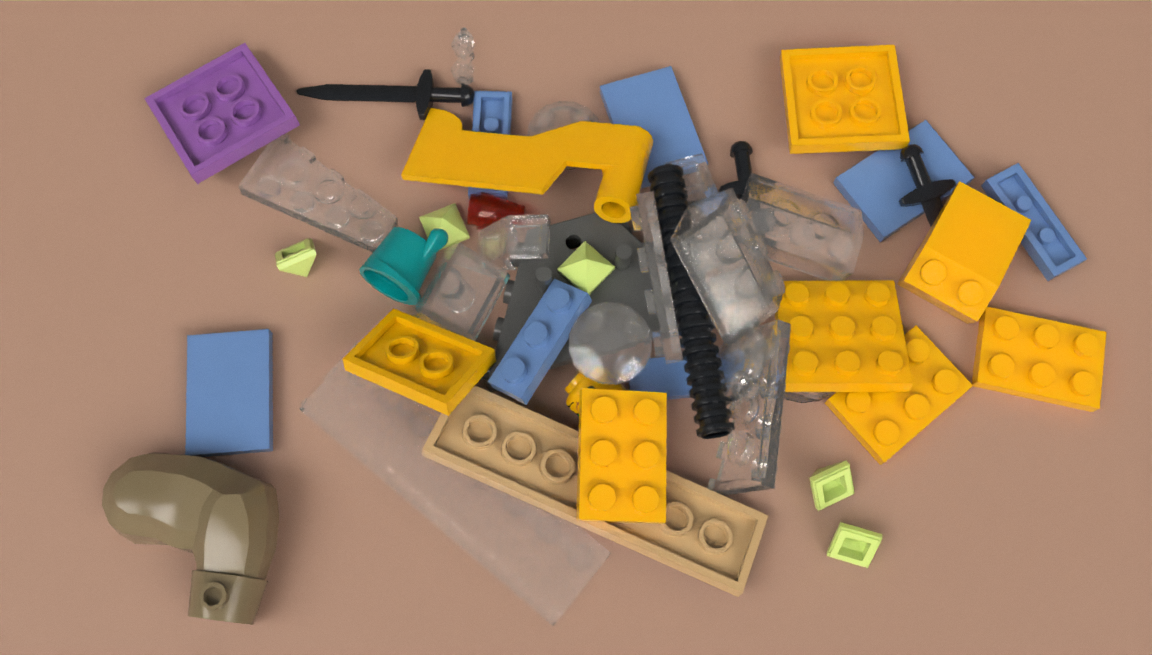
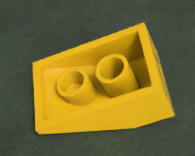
M959 181L897 285L967 324L978 322L1000 286L1031 219Z

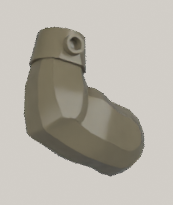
M148 453L129 458L113 471L103 488L102 506L109 524L121 536L135 544L170 545L194 554L197 570H192L188 616L253 625L268 582L265 579L276 550L279 523L276 489L271 484L243 473L227 464L190 455Z

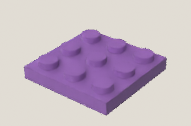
M246 43L239 45L144 98L197 184L300 125L296 116Z

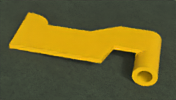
M430 108L401 176L403 180L543 195L567 166L600 169L603 176L594 202V211L605 221L625 223L631 220L634 214L653 147V138L648 131L640 126L588 121L575 122L533 136L464 131L462 122L457 116L445 110Z

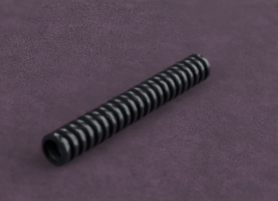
M665 164L654 168L647 176L649 183H651L652 202L656 206L654 213L658 218L656 223L657 228L660 229L658 234L660 240H662L661 249L665 252L663 260L664 263L668 264L665 267V271L670 276L667 279L668 286L672 288L670 297L675 300L672 303L673 311L678 312L674 318L675 322L680 324L677 327L678 335L682 336L679 340L680 347L685 349L681 353L682 359L687 361L684 365V370L690 374L686 378L687 385L692 386L689 390V396L695 400L691 404L692 410L697 412L693 418L695 424L700 426L696 433L698 437L703 439L720 438L731 434L735 430L734 423L729 422V419L732 417V411L726 408L730 401L729 397L724 396V393L727 391L726 384L721 383L725 377L724 372L719 370L722 366L721 358L716 357L719 354V347L713 344L717 341L716 333L711 332L714 329V322L709 319L712 316L711 309L706 307L709 304V298L704 295L707 292L706 284L702 283L705 278L704 273L700 271L702 268L701 260L697 259L700 253L699 249L695 247L697 245V238L693 235L695 228L691 224L693 219L692 214L689 212L690 204L687 201V190L684 189L686 184L685 179L682 178L684 175L683 169L678 165Z

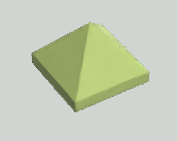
M455 203L419 217L427 238L435 228L443 229L447 232L448 242L440 250L470 238Z
M312 238L277 251L275 259L279 271L307 277L317 255Z
M584 241L557 268V271L576 288L590 295L615 269V266Z
M847 460L819 468L809 478L814 505L818 511L855 493L850 464Z
M840 522L827 550V556L868 568L883 539L882 534Z

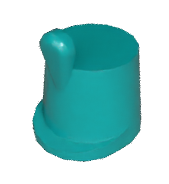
M394 227L360 267V274L366 282L383 295L403 304L416 305L422 298L419 290L437 257L436 253L447 244L448 234L443 229L435 228L430 232L426 241L408 229Z

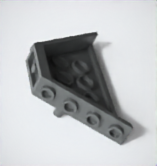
M596 213L528 231L525 244L518 243L516 247L513 266L518 267L515 281L508 280L506 284L503 303L508 304L505 318L498 317L494 328L493 341L498 342L495 352L496 362L482 378L490 379L554 278L575 287L557 271V268L575 251L572 249L579 247L584 241L613 264L615 269L589 295L592 299L591 304L550 369L676 334L677 327L680 324L675 322L674 316L678 312L673 311L672 303L675 300L670 297L672 288L668 286L667 281L670 276L666 274L665 267L667 264L661 260L660 252L649 242L642 243L632 234L633 231L627 222L611 223L600 218ZM704 294L709 298V304L706 307L710 308L712 316L709 319L714 322V329L718 328L725 315L721 312L722 308L719 303L710 295ZM487 381L489 392L498 391L494 389Z

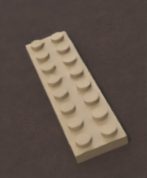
M476 385L449 416L443 413L440 414L422 449V456L736 597L743 594L769 515L666 470V523L576 521L579 431Z

